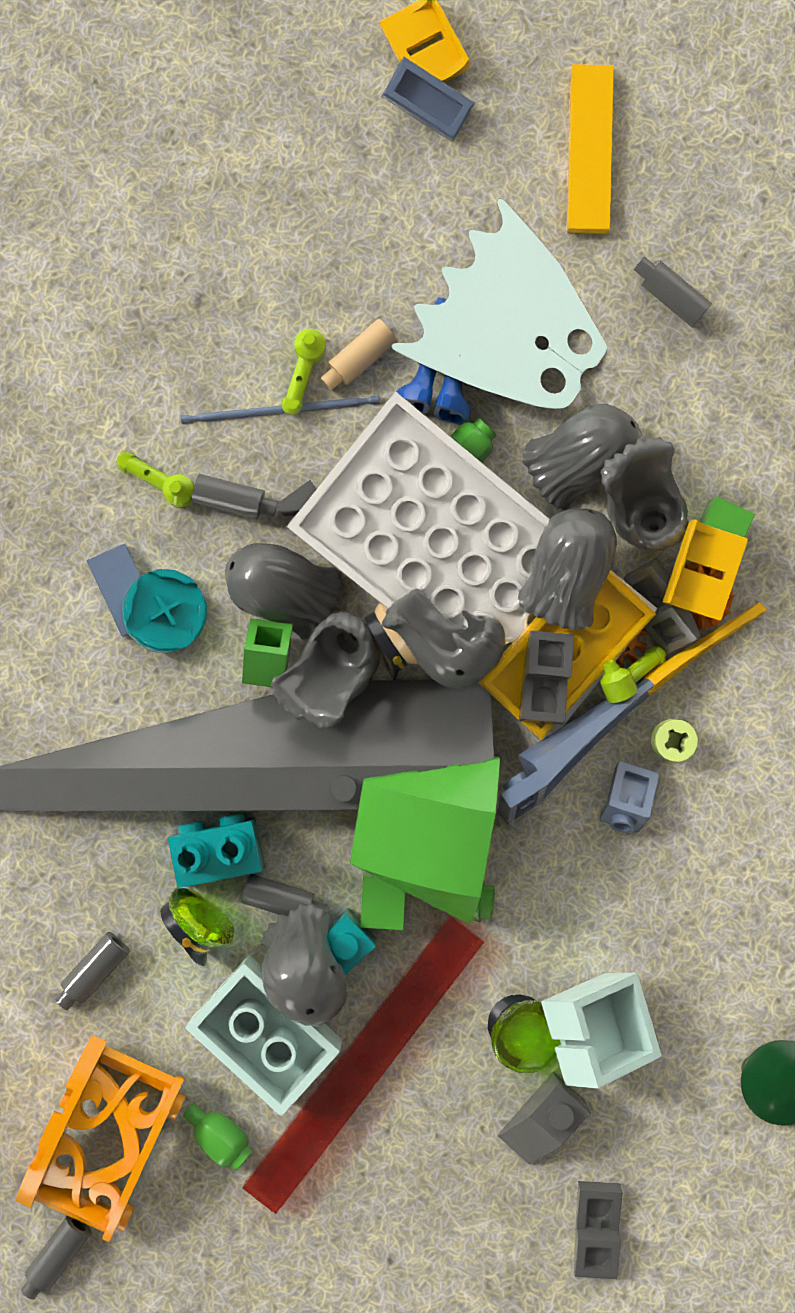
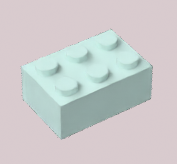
M248 955L192 1016L185 1027L188 1032L281 1117L339 1054L342 1039L326 1024L317 1027L311 1025L304 1026L301 1023L287 1019L271 1005L263 988L261 965L251 955Z

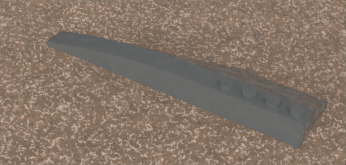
M435 680L371 681L360 695L348 703L344 717L341 718L340 723L334 725L331 729H319L315 724H309L306 718L297 720L292 712H286L283 705H278L277 698L272 694L1 765L0 811L359 809L364 778L415 770L422 772L447 768V765L459 764L460 766L486 762V759L494 758L491 694L478 682L465 688L453 689L445 687Z

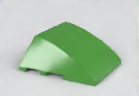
M500 757L486 759V762L460 766L459 764L447 765V768L422 772L415 770L364 778L350 864L471 925L481 897L495 820Z

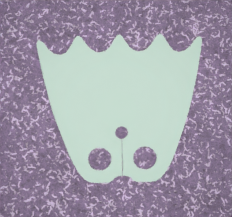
M498 199L497 203L503 222L500 231L496 233L476 230L469 231V238L475 251L473 265L464 269L446 266L442 268V274L449 287L448 299L439 305L416 304L414 309L424 329L423 337L413 343H394L392 348L418 363L479 389L538 407L551 409L565 408L573 402L581 389V375L586 369L598 365L606 353L607 345L561 265L516 212L504 200ZM580 329L590 335L592 347L588 353L583 355L576 354L569 348L567 338L573 330ZM538 336H544L548 339L549 346L547 349L541 350L537 348L535 340ZM555 368L564 375L566 385L561 392L556 394L549 393L542 387L540 377L546 369Z

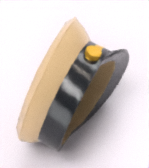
M379 603L375 611L364 617L375 637L391 678L396 680L401 669L409 664H420L402 637L397 632L382 626V621L386 616L388 607Z

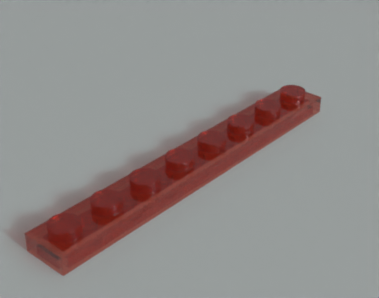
M452 915L446 918L248 1176L242 1189L274 1214H277L484 944L482 938Z

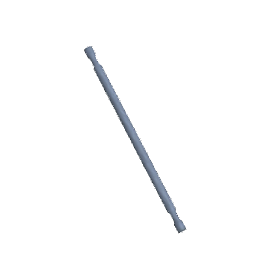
M379 395L361 399L347 398L303 403L300 412L352 407L367 403L380 404ZM282 405L202 413L195 416L181 415V423L283 414L285 412L281 407Z

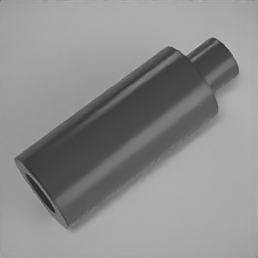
M644 256L634 268V271L645 279L641 286L690 327H693L712 305L709 300L662 261L655 266Z
M203 474L197 476L192 494V503L256 520H258L260 514L275 517L277 511L276 504L278 501L265 498V490Z
M254 874L249 875L241 898V903L278 915H289L290 910L298 909L299 904H314L325 911L327 908V904L313 900L315 893Z
M107 932L61 982L64 990L55 999L57 1004L63 1009L69 1010L76 1001L84 1003L130 953L129 948L113 933Z
M70 1216L65 1217L25 1271L27 1282L21 1288L24 1296L34 1300L40 1291H50L90 1237L92 1232L89 1226Z

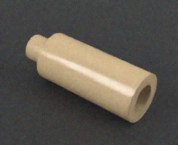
M377 319L328 362L331 369L320 379L330 391L341 382L348 386L391 349L392 344L398 342L396 337L384 322Z

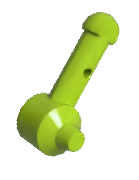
M315 329L302 330L295 338L294 347L298 360L286 397L282 399L281 406L288 415H296L302 409V399L313 365L322 361L326 354L325 339Z
M126 451L118 455L116 460L118 469L125 473L128 472L163 491L165 499L173 506L186 508L192 504L195 484L188 477L181 474L168 476L139 460L131 452Z
M653 646L647 649L645 654L627 669L619 667L615 660L605 662L603 664L605 674L600 680V684L609 703H618L628 700L638 691L636 683L657 665L663 664L666 661V653L663 648Z

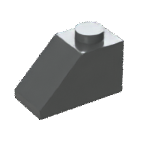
M552 1072L499 1132L498 1137L530 1165L561 1147L591 1112L585 1100L570 1086H566L565 1082Z

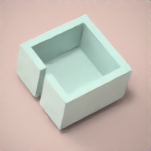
M603 973L541 1001L552 1039H559L561 1045L555 1047V1051L566 1086L600 1088L662 1057L637 973Z

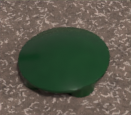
M771 1041L758 1047L743 1061L740 1081L742 1095L748 1107L760 1119L774 1125L795 1124V1041Z

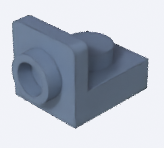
M619 761L615 766L607 803L600 813L599 820L608 823L612 829L619 832H639L650 819L660 773Z

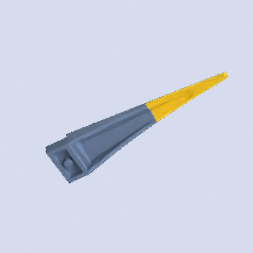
M761 602L757 603L651 670L636 683L638 691L628 700L609 703L606 699L520 753L518 756L524 772L512 777L502 786L505 791L501 793L498 812L506 824H509L540 804L573 767L622 719L702 654L765 613L767 609Z

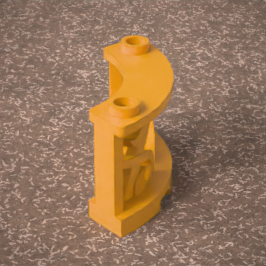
M91 1035L65 1086L67 1089L59 1104V1107L63 1108L64 1111L62 1114L55 1110L53 1111L39 1141V1150L26 1171L15 1201L29 1208L32 1207L34 1201H37L103 1231L102 1239L110 1242L115 1229L124 1232L135 1208L128 1204V1201L166 1118L175 1121L186 1096L178 1093L184 1078L178 1075L173 1077L107 1047V1041ZM99 1063L124 1073L129 1077L119 1087L113 1077ZM136 1080L163 1091L160 1103L153 1111L146 1112L141 1106V1101L147 1097L149 1092L137 1094L128 1103L125 1094ZM103 1098L107 1102V1105L96 1115L89 1116L83 1110V1102L85 1100L94 1101L96 1108H98ZM113 1113L121 1133L124 1157L108 1167L85 1173L86 1161L84 1152L79 1143L73 1137L66 1134L68 1128L76 1130L94 1128L103 1123ZM153 1126L142 1151H140L137 1128L145 1129ZM68 1154L73 1158L75 1173H69L72 1163L69 1165L60 1163L58 1158L60 1155ZM132 1171L123 1192H121V1189L114 1181ZM90 1188L89 1196L83 1194L82 1189ZM98 1196H107L111 1200V1206L100 1202Z

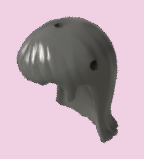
M595 404L572 416L553 433L537 439H531L525 445V449L522 452L523 464L528 467V473L533 476V486L539 489L541 497L545 498L548 504L554 505L555 508L565 510L582 493L602 485L600 473L604 467V461L606 459H613L615 453L623 454L625 446L628 444L635 445L637 440L641 439L642 433L634 418L625 411L609 404Z
M648 436L646 440L638 439L635 445H626L623 454L615 453L613 459H606L604 461V467L600 473L602 476L601 483L605 486V491L608 493V517L614 525L615 531L619 537L629 544L650 551L666 550L681 542L689 523L687 519V504L680 495L679 488L671 471L675 449L671 442H664L661 437L654 439Z
M587 508L569 509L555 514L549 520V523L544 527L535 551L532 573L523 588L519 590V605L526 613L535 614L537 618L545 619L549 625L556 624L562 629L569 628L575 630L592 626L594 622L593 609L595 600L610 572L617 548L615 530L604 514Z
M267 543L249 544L232 554L225 568V579L229 596L239 609L268 621L293 624L292 631L302 640L309 639L315 628L339 607L338 598L342 595L341 587L343 583L340 581L341 574L337 572V569L314 565L302 555L281 545Z
M417 588L395 601L387 609L386 616L382 621L384 628L393 630L402 637L422 669L432 679L448 688H465L482 680L499 663L505 646L504 628L495 618L485 617L480 619L463 610L462 614L467 620L468 625L455 624L443 616L427 598L425 593Z
M350 612L333 613L323 620L313 631L293 666L283 674L274 677L271 686L274 688L273 695L277 698L278 705H283L286 712H292L297 720L306 718L309 724H315L319 729H331L334 725L340 723L348 703L366 689L380 663L379 646L367 623Z
M299 904L298 909H291L289 915H280L276 923H269L268 930L262 932L263 938L260 942L264 946L263 951L266 954L261 964L263 988L269 1003L287 1019L301 1023L304 1026L311 1025L317 1027L325 1024L340 1012L345 1004L347 992L343 968L341 964L337 963L327 940L331 914L314 904Z

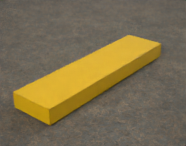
M572 64L567 233L608 234L610 230L614 65Z

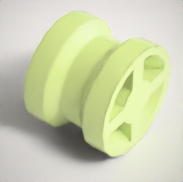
M667 719L657 724L650 738L652 749L656 755L664 760L681 762L691 757L697 748L698 742L696 731L689 723L683 720Z

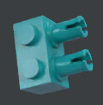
M244 812L219 817L220 825L204 828L203 821L177 826L179 833L168 837L177 889L262 872L265 864L256 818L245 820Z

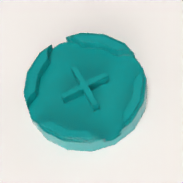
M157 569L142 575L130 585L122 605V619L127 633L139 646L155 653H173L189 646L200 635L207 618V603L204 595L202 596L201 590L191 577L177 570Z

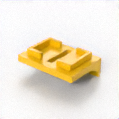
M417 0L406 8L379 21V26L399 62L403 57H406L444 83L469 70V58L437 0ZM439 35L443 38L411 56L408 54V51Z
M695 519L690 520L662 602L721 621L748 538L708 526ZM686 560L724 572L722 580L684 568Z

